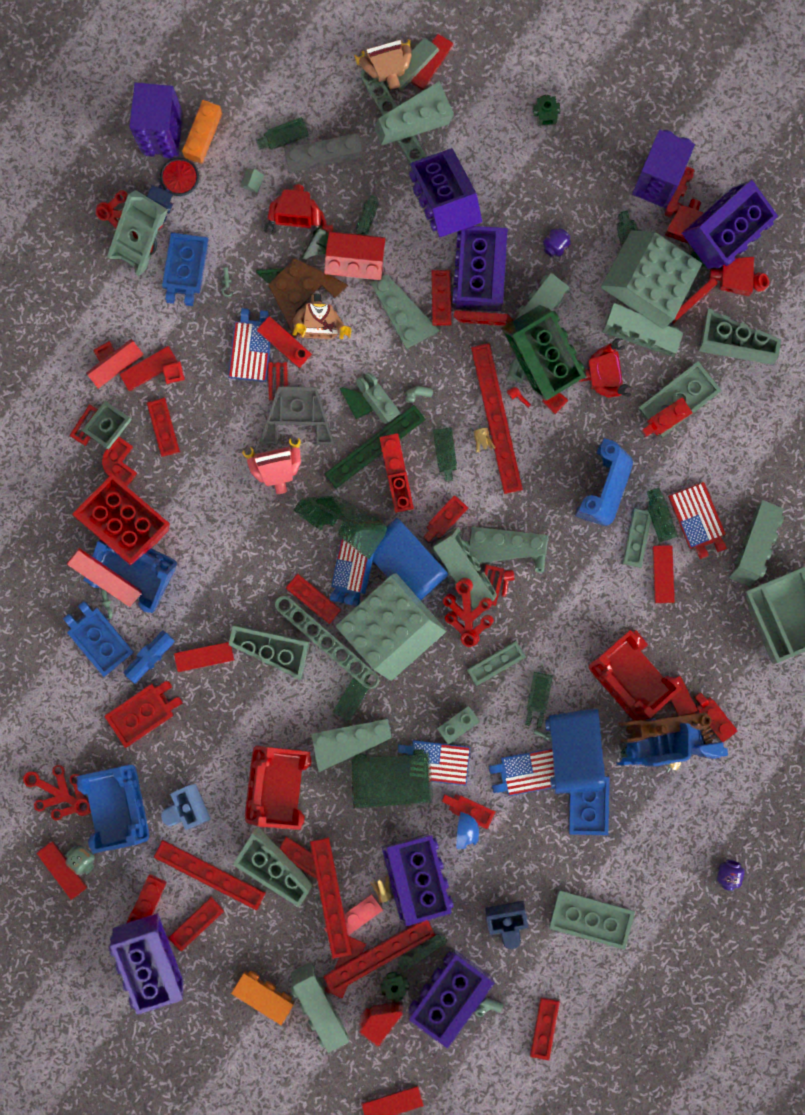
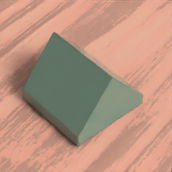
M246 169L240 187L258 193L264 175L256 169Z
M514 359L511 362L506 378L522 384L525 373L518 360Z

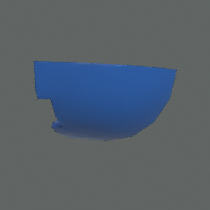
M460 812L456 849H466V845L472 843L476 845L479 841V827L473 817Z

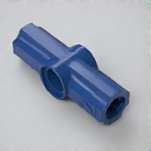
M162 630L150 644H147L140 650L136 656L137 658L123 672L125 676L136 684L149 669L154 668V664L158 660L162 659V655L173 645L175 640Z

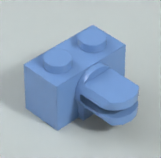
M196 784L186 786L171 793L174 805L164 809L161 814L164 824L173 826L182 822L185 830L211 820Z

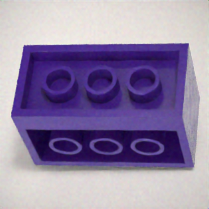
M134 82L129 128L141 153L149 157H153L155 154H160L165 158L178 156L183 111L174 87Z
M659 129L632 195L666 209L680 183L695 143H692L686 137H677L669 130Z
M453 148L410 163L411 171L409 176L415 185L412 186L415 197H418L421 209L425 208L423 209L427 220L430 219L429 223L432 231H436L439 238L482 223L477 193Z
M749 180L728 190L686 228L682 235L707 269L714 267L717 269L722 265L728 266L731 264L737 254L744 252L750 242L756 241L761 236L760 233L763 230L773 226V221L778 215L753 180Z
M471 226L457 231L456 248H460V250H456L455 266L459 268H455L454 285H457V287H454L452 302L456 303V309L501 312L504 295L508 228Z
M425 834L381 846L400 923L409 926L452 913L453 901L451 896L447 895L448 882L446 877L442 876L441 869H443L441 857L438 858L437 856L438 843L436 838ZM414 855L418 857L416 863L412 861ZM419 875H422L421 882L417 881ZM424 894L427 895L426 901L422 900Z
M157 913L114 927L112 936H110L109 952L111 957L116 959V971L123 977V989L125 992L128 991L130 1007L135 1008L136 1014L138 1015L183 1000L184 981L159 914Z
M455 949L453 952L449 951L443 958L444 965L441 969L439 967L435 969L431 975V983L429 985L426 983L419 992L420 998L418 1001L414 999L408 1007L409 1021L447 1049L494 985L492 976ZM463 977V981L457 983L456 978ZM451 993V998L446 999L444 997L445 994ZM433 1010H440V1014L434 1015Z

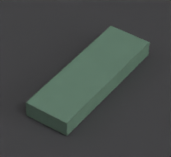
M425 37L411 51L410 64L404 71V75L398 77L400 87L397 89L400 91L410 83L439 51L438 47Z
M633 508L622 564L642 568L653 512Z
M515 641L470 667L467 671L475 685L478 686L526 658L518 642Z

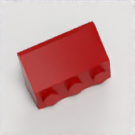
M329 231L324 274L381 280L386 237Z
M401 1002L372 1005L370 1009L366 1008L360 1015L359 1033L379 1047L403 1015V1004Z

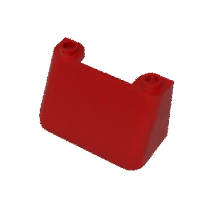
M629 630L591 662L588 667L595 678L632 720L644 721L657 713L682 688L679 686L676 678L672 676L663 677L640 651V637Z
M258 745L254 747L245 807L246 823L258 827L301 830L305 820L304 814L298 809L302 770H306L311 765V752Z

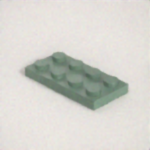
M696 362L641 405L638 410L648 421L652 416L683 397L694 413L722 390L702 365ZM682 420L675 426L671 427L661 435L659 434V436L663 438L666 434H668L671 430L677 427L684 420Z
M558 890L549 929L625 950L635 911Z

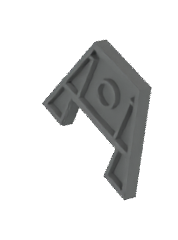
M278 387L259 444H278L279 425L316 426V445H335L317 387Z

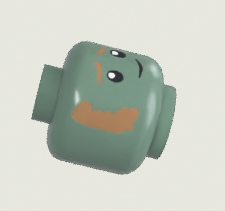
M84 846L72 847L65 856L66 865L76 875L88 874L94 868L95 857Z

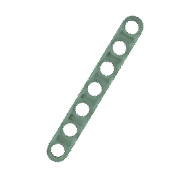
M362 69L361 80L381 115L383 116L388 113L382 109L385 103H390L393 106L392 110L395 109L397 105L384 82H379L377 78L372 80L365 79L364 74L366 71ZM376 87H380L384 92L382 95L376 96L373 90ZM410 136L411 140L409 143L397 140L409 163L427 157L415 136ZM417 150L420 153V157L412 159L409 155L410 152Z
M281 596L276 600V609L367 689H374L378 686V675L287 596ZM282 600L289 601L290 605L287 610L280 609L279 604ZM297 612H301L304 615L303 621L296 623L293 619L294 614ZM310 625L318 627V632L315 635L308 633L307 630ZM325 637L332 639V645L328 648L322 646V640ZM345 650L347 653L346 658L338 660L336 658L337 651ZM354 662L361 664V670L357 673H353L350 669L351 664ZM367 675L375 676L376 680L373 685L365 683Z

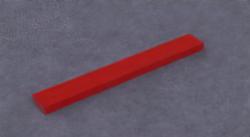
M490 343L471 347L490 435L495 446L494 453L503 492L508 494L522 491L523 488Z

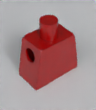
M691 199L688 207L681 205L664 236L689 244L682 235V232L704 213L699 211L701 202Z
M754 257L735 258L728 266L722 265L720 269H710L709 280L714 278L716 281H720L719 290L750 296L753 292Z

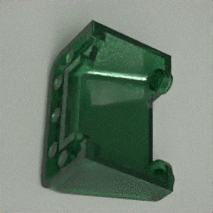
M336 495L305 497L293 509L295 513L320 531L322 526L330 525L333 527L337 519L341 520L343 523L339 528L340 538L368 559L371 558L387 532V527L381 520Z
M424 749L413 750V754L375 758L367 757V754H357L352 759L353 808L428 803L434 799L430 753L425 752Z

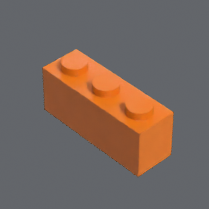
M202 100L182 150L186 159L203 164L222 116L219 105Z
M251 970L249 973L245 971L231 994L279 1025H282L294 1006L293 997L287 992H278L275 990L276 986L269 981L264 983L259 979L260 976Z

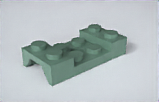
M136 190L127 196L107 257L109 259H122L134 266L137 276L144 273L151 258L149 253L157 231L163 225L168 209ZM132 231L138 234V239L133 236Z

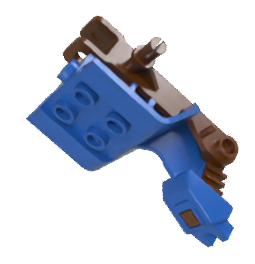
M691 713L646 719L644 721L630 720L618 722L619 726L630 725L626 727V732L632 736L620 739L621 742H627L626 753L628 757L623 758L621 762H616V765L642 764L643 766L654 767L687 761L690 759L691 754L707 759H716L728 756V748H724L723 742L712 743V739H715V737L709 736L713 734V732H708L712 729L709 727L712 720L707 713Z

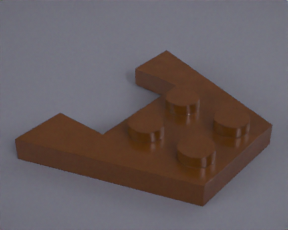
M294 259L268 286L293 333L292 320L296 315V311L311 295L323 287L336 299L348 287V284Z

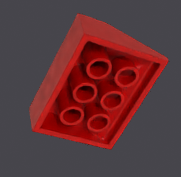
M113 474L72 514L129 565H132L156 545L169 531L170 523Z

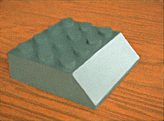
M631 230L601 288L664 329L675 319L702 263L656 232Z
M805 567L745 592L749 612L772 664L782 662L805 652Z
M397 573L386 579L336 625V628L372 669L391 681L447 632L444 626Z

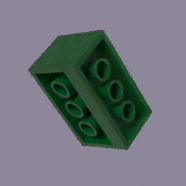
M539 305L501 329L533 391L547 401L585 378L583 373L585 369L581 361H577L575 357L576 350L572 344L568 343L566 339L568 334L563 327H560L558 323L560 319L557 313Z

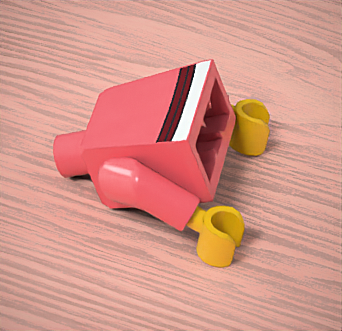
M290 438L289 447L255 454L253 448L250 447L252 451L250 455H246L244 450L242 454L248 459L247 464L250 473L259 482L265 483L266 486L274 485L276 494H283L287 492L285 482L292 481V476L298 472L301 463L299 449L301 441L298 438V444L294 445L291 443Z

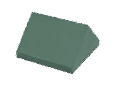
M105 401L82 431L103 448L109 450L132 419Z

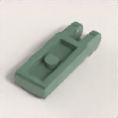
M371 372L366 373L364 378L359 377L356 379V385L363 393L362 395L384 424L401 414L379 383H377L376 377Z

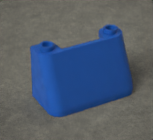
M604 438L599 444L596 454L602 458V466L610 468L601 497L593 495L585 497L581 506L577 508L575 516L607 526L615 519L633 466V459L616 442Z
M395 518L376 536L378 538L372 562L379 567L387 578L397 573L420 600H423L448 577V573L398 518Z
M102 540L97 542L92 555L93 558L142 590V594L138 597V606L142 611L152 614L156 610L177 566V562L174 559L152 548L132 565H129ZM84 577L83 581L89 583L94 588H99L98 585Z
M598 709L549 715L548 719H545L546 731H550L552 740L554 777H550L551 789L555 790V794L602 791L605 786Z
M134 765L77 776L78 790L82 794L88 795L95 833H92L88 839V845L92 850V854L148 841L149 829L139 779Z

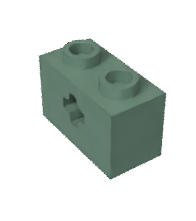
M467 706L439 726L437 730L447 744H450L480 721L471 708Z

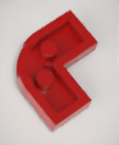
M118 437L109 450L105 451L102 465L108 477L113 474L128 487L137 475V472L124 464L123 461L133 449V446Z

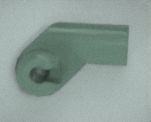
M422 386L411 388L405 393V401L413 403L416 400L415 396L432 397L433 388Z
M545 555L532 557L535 562V571L543 573L545 569Z
M485 998L474 1013L478 1017L484 1016V1013L489 1010L501 1013L503 1003Z

